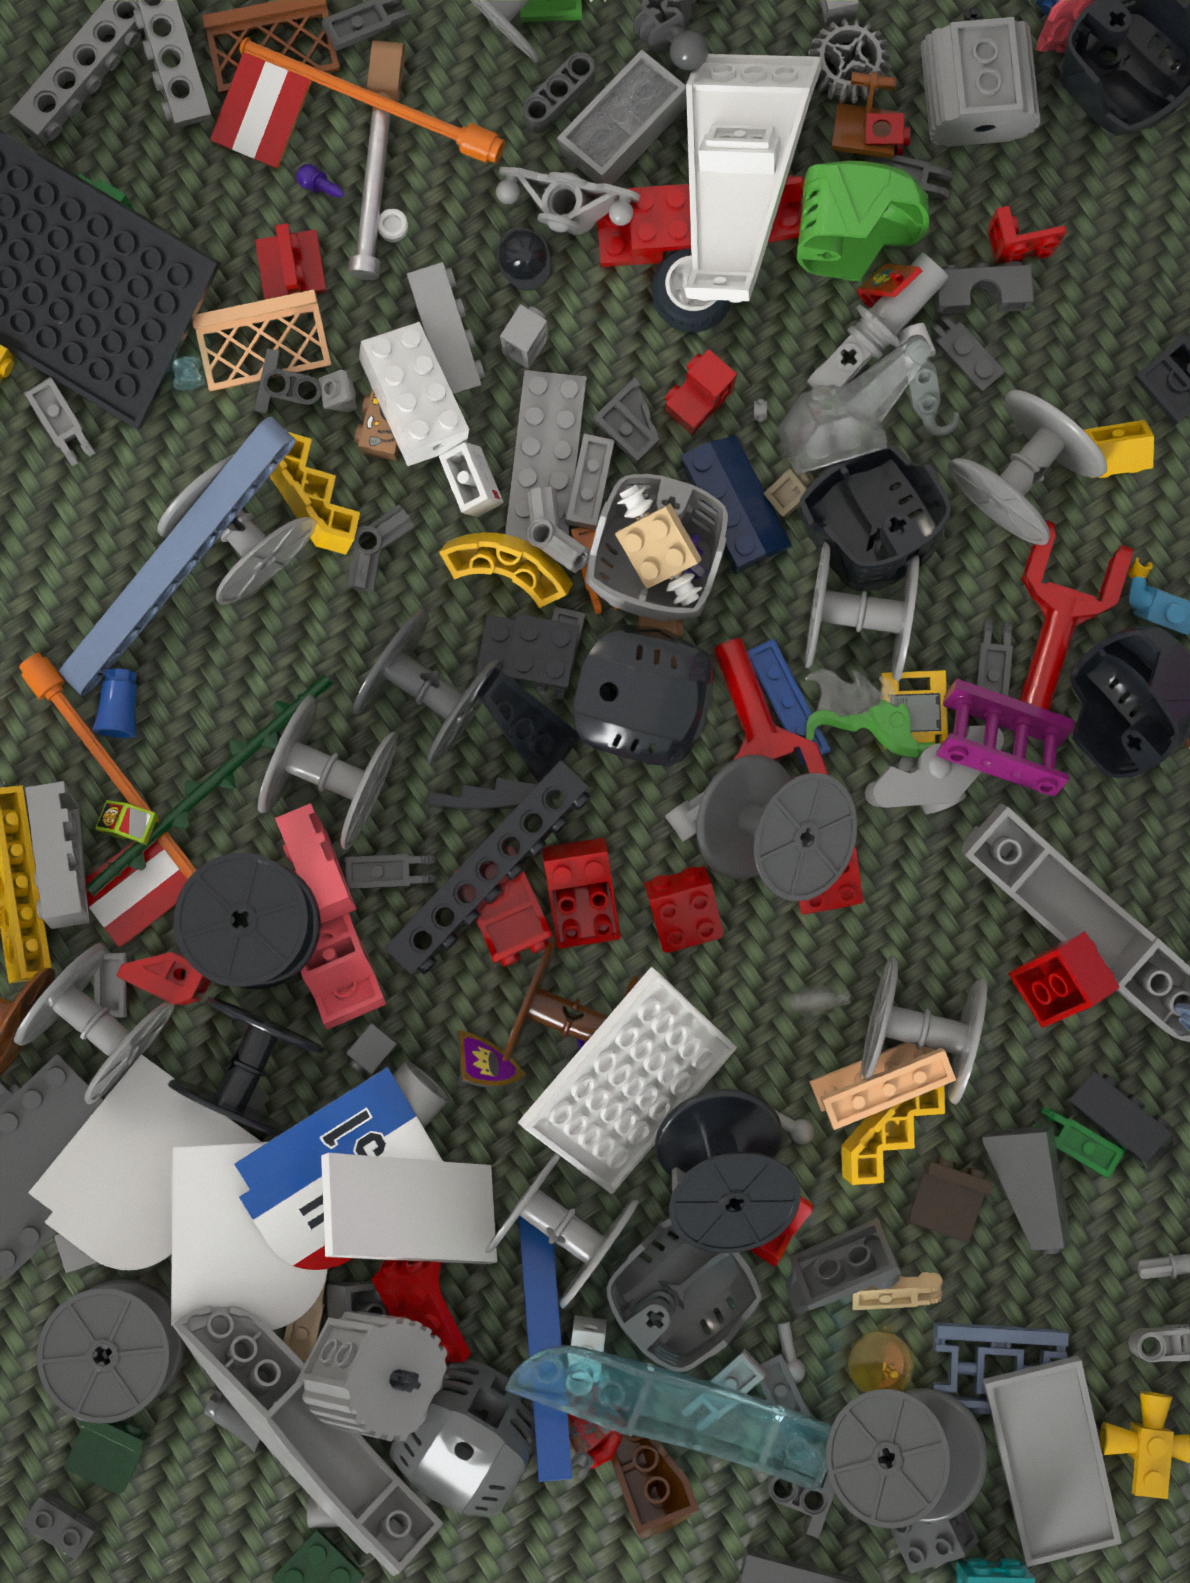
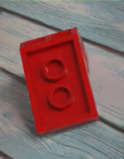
M174 952L122 964L116 974L117 977L173 1005L184 1006L202 1000L212 981L196 971L183 954L178 955ZM184 970H186V973H187V974L185 975L184 980H183V979H182V972H183Z

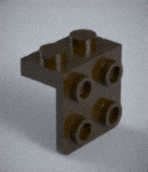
M937 1157L936 1163L926 1160L908 1216L909 1221L962 1241H968L972 1236L984 1195L991 1194L994 1183L986 1180L987 1173L968 1168L967 1173L955 1170V1162Z

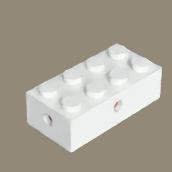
M420 322L361 341L360 363L407 466L442 455L456 446L467 442L469 434L468 425Z

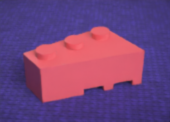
M307 804L276 817L275 820L285 842L283 845L285 854L289 862H293L296 869L294 872L312 890L319 907L321 924L357 910L328 832L312 804Z

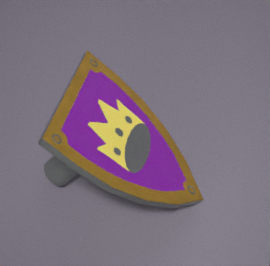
M462 1030L457 1031L460 1076L456 1082L459 1087L467 1088L469 1084L487 1088L505 1087L516 1083L526 1074L514 1059L510 1058L506 1062L502 1061L504 1051L490 1041Z

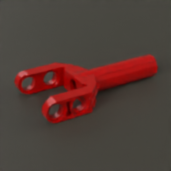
M1045 520L1050 531V539L1045 545L1032 544L1021 579L1031 599L1038 604L1045 618L1019 700L1049 711L1075 626L1094 618L1118 604L1132 559L1133 548L1119 545L1115 555L1109 560L1097 600L1095 596L1049 581L1046 584L1041 583L1056 536L1054 530L1055 523Z
M743 638L731 639L717 645L713 651L746 736L734 760L747 755H763L777 761L797 753L796 749L800 748L809 773L829 775L816 743L775 726Z

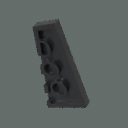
M496 667L477 692L482 703L538 783L560 760H565L580 738L577 731Z

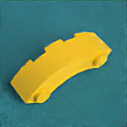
M489 532L467 534L447 541L439 551L454 580L471 574L491 575L492 573L504 575L511 578L513 583L524 589L539 608L566 596L573 585L564 569L551 556L530 542L511 535Z

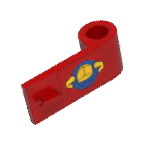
M884 263L857 289V293L868 307H873L882 296H898L923 271L919 266Z

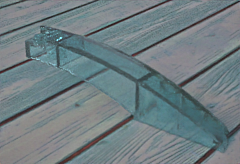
M555 1346L539 1351L527 1358L513 1372L505 1387V1390L627 1436L635 1435L703 1452L759 1470L815 1492H819L827 1471L826 1446L832 1427L831 1424L744 1392L639 1360L579 1346Z

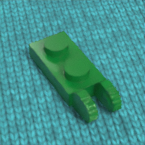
M1044 1106L1040 1113L1045 1118L1062 1125L1055 1136L1056 1148L1105 1178L1110 1179L1125 1151L1071 1118H1064ZM1033 1124L1032 1127H1041V1125Z

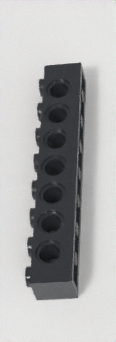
M560 760L386 945L385 949L411 975H419L420 973L424 975L430 971L437 963L435 959L437 954L442 949L448 951L459 939L456 934L464 926L469 928L479 919L481 914L478 911L487 902L490 905L498 899L503 892L501 886L508 879L511 881L515 880L525 869L522 864L530 856L535 858L547 846L545 840L552 832L558 834L569 822L566 817L574 809L579 811L591 799L589 793L593 788L566 762ZM561 791L565 796V802L562 807L554 809L550 804V798L555 792ZM539 815L542 818L543 825L539 831L533 833L529 830L528 821L532 816ZM517 838L521 846L520 851L516 855L510 856L507 853L506 845L509 840ZM494 861L498 866V874L495 878L489 880L485 876L484 869L489 862ZM468 885H472L476 889V897L470 903H467L462 895L464 888ZM446 908H450L454 913V921L449 926H445L441 921V913ZM425 931L432 937V944L426 950L419 944V937Z

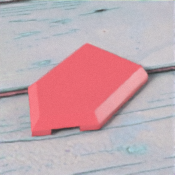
M1095 0L1058 1L1049 12L1035 49L1042 52L1051 50L1065 53L1069 33L1076 19Z

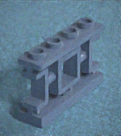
M933 1322V1349L939 1352H949L948 1383L932 1382L931 1389L957 1393L958 1375L974 1376V1392L976 1394H986L983 1385L985 1354L1014 1356V1371L1033 1366L1024 1365V1349L1021 1347H1011V1343L1054 1346V1349L1040 1348V1365L1050 1363V1358H1067L1066 1346H1068L1069 1333L1063 1329ZM946 1339L989 1342V1345H975V1362L958 1361L959 1346L954 1343H945ZM953 1396L966 1407L971 1408L972 1413L990 1414L987 1397Z

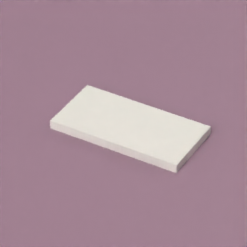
M339 1153L321 1155L325 1257L492 1264L497 1262L496 1248L491 1253L484 1252L496 1235L491 1165Z

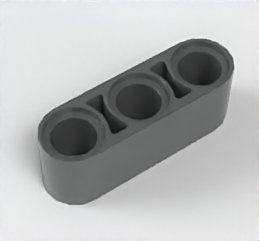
M578 52L570 56L525 101L523 113L525 126L533 133H542L548 130L593 85L595 64L590 55ZM581 67L588 70V73L582 76L574 73L575 69ZM556 89H563L567 92L562 97L552 95V92ZM535 110H541L545 113L543 117L538 119L530 116Z

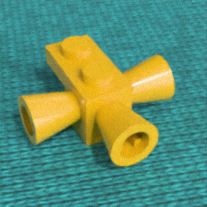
M1140 1391L1143 1423L1131 1422L1130 1430L1103 1422L1100 1427L1099 1441L1102 1455L1128 1453V1456L1135 1459L1132 1494L1135 1496L1168 1499L1171 1458L1190 1463V1434L1174 1435L1173 1431L1164 1427L1173 1398L1171 1395Z

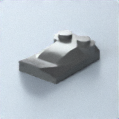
M876 1218L790 1256L792 1268L785 1286L795 1314H799L872 1286L878 1289L891 1288L899 1281L902 1273L879 1218Z

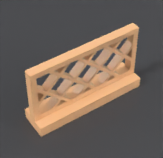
M314 289L197 314L193 321L210 392L261 380L263 366L258 374L251 376L240 370L249 354L264 363L265 359L252 351L261 335L276 344L273 350L278 351L281 347L294 356L289 367L282 370L300 373L332 366L317 293ZM313 312L316 324L309 335L294 326L301 314ZM294 316L291 322H288L285 319H283ZM280 320L288 326L279 341L264 333L270 321ZM263 323L260 329L255 327L254 324ZM248 326L257 332L248 348L233 339L240 327ZM233 329L229 336L222 332ZM291 329L306 337L298 353L282 344ZM316 331L318 332L319 341L313 338ZM219 333L227 339L218 354L207 348L204 335ZM310 341L321 347L324 360L310 363L301 357ZM230 342L245 350L236 366L222 358ZM208 353L215 357L211 364ZM219 360L234 369L227 381L214 382L212 371ZM298 360H301L305 363L303 365L295 366ZM237 373H240L244 376L242 378L234 379ZM275 374L270 379L282 377V375Z

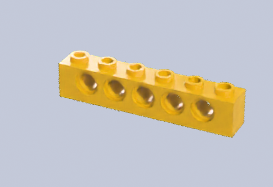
M23 785L0 788V930L9 984L29 981L38 971L44 968H51L44 919H40L37 912V900H40V895L35 883L34 874L36 867Z

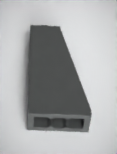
M1053 1125L989 1131L982 1137L983 1144L1031 1249L1042 1250L1043 1254L1062 1252V1248L1067 1246L1071 1238Z
M745 1548L737 1583H861V1581L856 1577Z

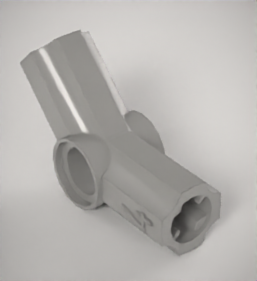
M553 487L531 489L527 493L531 523L527 530L528 541L570 571L576 573L587 564L591 550L560 528L556 489ZM549 532L548 538L544 541L546 533Z

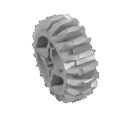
M844 18L841 21V27L832 22L829 26V31L822 28L819 32V38L813 39L811 45L813 49L809 50L808 56L821 57L822 68L817 82H820L818 91L820 93L828 89L827 97L829 100L836 94L840 96V103H844L845 98L850 97L851 102L855 104L858 95L866 101L868 99L869 87L851 85V81L847 79L852 77V72L871 74L872 71H875L880 76H886V73L890 72L891 65L888 61L891 58V52L885 50L888 45L887 40H879L881 36L880 30L873 33L870 32V22L862 28L859 27L860 22L858 18L854 20L853 25H848V21ZM851 42L849 45H840L839 43ZM862 47L869 52L874 65L868 63L869 59L862 55ZM855 53L854 60H852L850 64H847L846 68L844 69L845 62L851 59L853 54ZM824 57L830 59V63L837 68L836 76L828 69ZM879 88L875 89L874 94L879 92Z

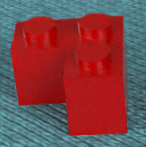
M710 349L703 356L698 353L686 367L689 370L686 374V382L681 387L675 385L665 397L667 401L665 403V412L692 436L730 396L735 388L737 373Z

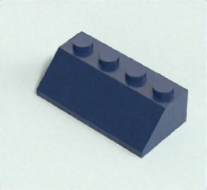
M737 436L709 441L681 455L680 465L689 483L714 496L727 510L728 522L724 552L735 574L792 547L770 501L763 494L765 491ZM700 500L701 502L705 503L710 508H712L714 511H716L711 505H709L703 500Z

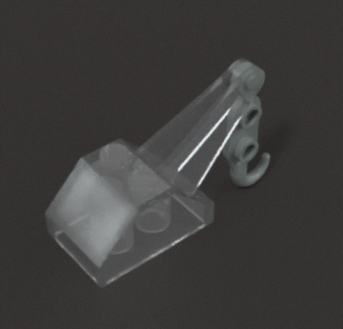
M916 334L909 337L898 348L843 388L834 384L819 385L801 394L778 427L781 446L797 475L888 448L886 432L881 422L908 385L911 404L922 419L925 430L928 433L937 437L946 436L957 427L959 423L958 412H954L953 419L948 425L943 427L936 425L935 416L940 404L937 371L934 364L928 360L931 354V347L922 335Z

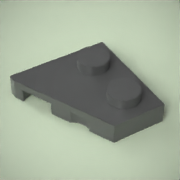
M636 377L606 404L592 420L636 464L660 440L656 428L651 421V414L647 403L644 401L639 380Z

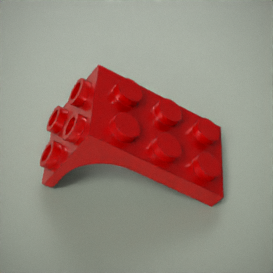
M513 845L506 847L507 853L510 856L516 855ZM494 861L489 862L484 869L485 876L489 880L495 878L498 874V866ZM524 870L515 880L511 881L508 879L501 886L503 892L497 900L490 905L486 902L478 911L481 916L476 922L490 951L492 961L496 965L501 963L502 966L507 967L521 960L519 954L530 949L533 954L546 949L549 941L554 939ZM472 885L464 888L463 893L468 903H470L476 897V889Z
M384 1261L380 1266L381 1269L371 1280L389 1315L422 1323L421 1326L431 1329L430 1335H436L441 1340L439 1346H445L448 1353L445 1363L465 1362L471 1352L442 1297L439 1286L441 1262Z

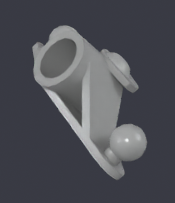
M500 167L499 174L505 177V180L501 181L496 188V195L501 203L513 204L520 197V188L517 181L521 182L544 212L538 214V222L547 224L553 231L568 232L573 235H581L588 232L595 225L596 221L609 213V217L614 224L619 226L628 224L633 218V208L630 202H639L640 194L606 183H591L571 172H550L547 175L516 167ZM535 186L545 188L544 194L542 195ZM576 199L574 209L570 213L564 214L567 205Z
M985 725L968 726L966 739L983 744ZM998 728L996 749L1001 750L1004 744V736ZM937 743L923 750L919 758L902 756L899 769L889 766L877 781L871 782L866 787L864 792L865 799L873 806L884 808L922 805L925 814H931L949 808L965 799L966 789L981 771L936 756L937 750L941 746V743Z

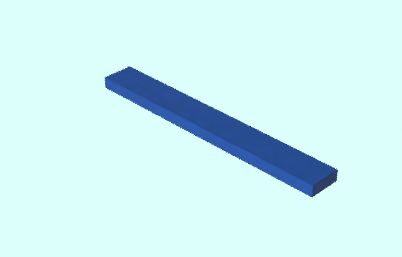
M519 1215L539 1482L572 1479L554 1245L549 1244L550 1237Z

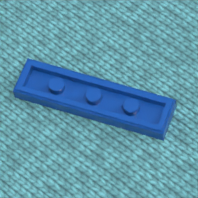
M773 638L749 650L748 654L757 678L782 728L806 739V724L812 712ZM818 726L814 731L812 742L818 745L823 756L831 750ZM800 748L796 749V755L803 766L806 762Z

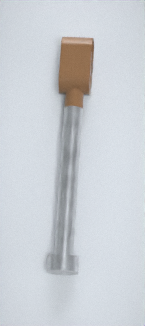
M373 40L367 90L391 100L400 101L405 61L404 43ZM374 106L372 109L356 255L349 258L348 275L361 280L378 279L381 263L379 259L375 258L391 114Z

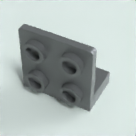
M965 1510L959 1515L943 1522H916L906 1527L890 1528L911 1573L966 1557L979 1542Z

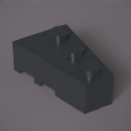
M1094 1071L1069 1100L1071 1106L1100 1132L1105 1133L1119 1144L1118 1147L1123 1149L1126 1154L1130 1153L1143 1164L1142 1168L1150 1173L1174 1145L1173 1135L1169 1131L1171 1125L1157 1114L1153 1118L1143 1110L1145 1105L1134 1095L1129 1094L1126 1097L1117 1090L1120 1085L1108 1074L1104 1073L1100 1076Z

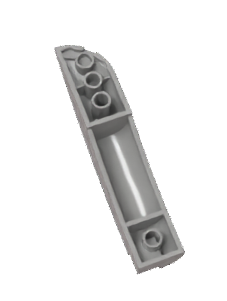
M1000 803L980 827L975 826L962 846V854L1059 941L1064 942L1085 931L1095 943L1097 951L1107 967L1113 972L1115 980L1120 986L1117 991L1166 1033L1177 1039L1190 1042V1031L1180 1023V1015L1174 1009L1177 1003L1190 1005V966L1075 868L1008 806Z
M207 1306L186 1314L172 1325L224 1396L286 1470L366 1554L371 1553L392 1576L399 1574L444 1524L394 1473L360 1434L328 1426V1423H323L318 1419L319 1415L313 1414L309 1410L311 1405L306 1404L302 1398L305 1391L304 1383L298 1379L305 1363L261 1319L237 1307Z

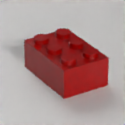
M1085 931L1033 956L1008 973L1041 1028L1096 1005L1120 988L1113 972L1107 967L1097 951L1095 943Z

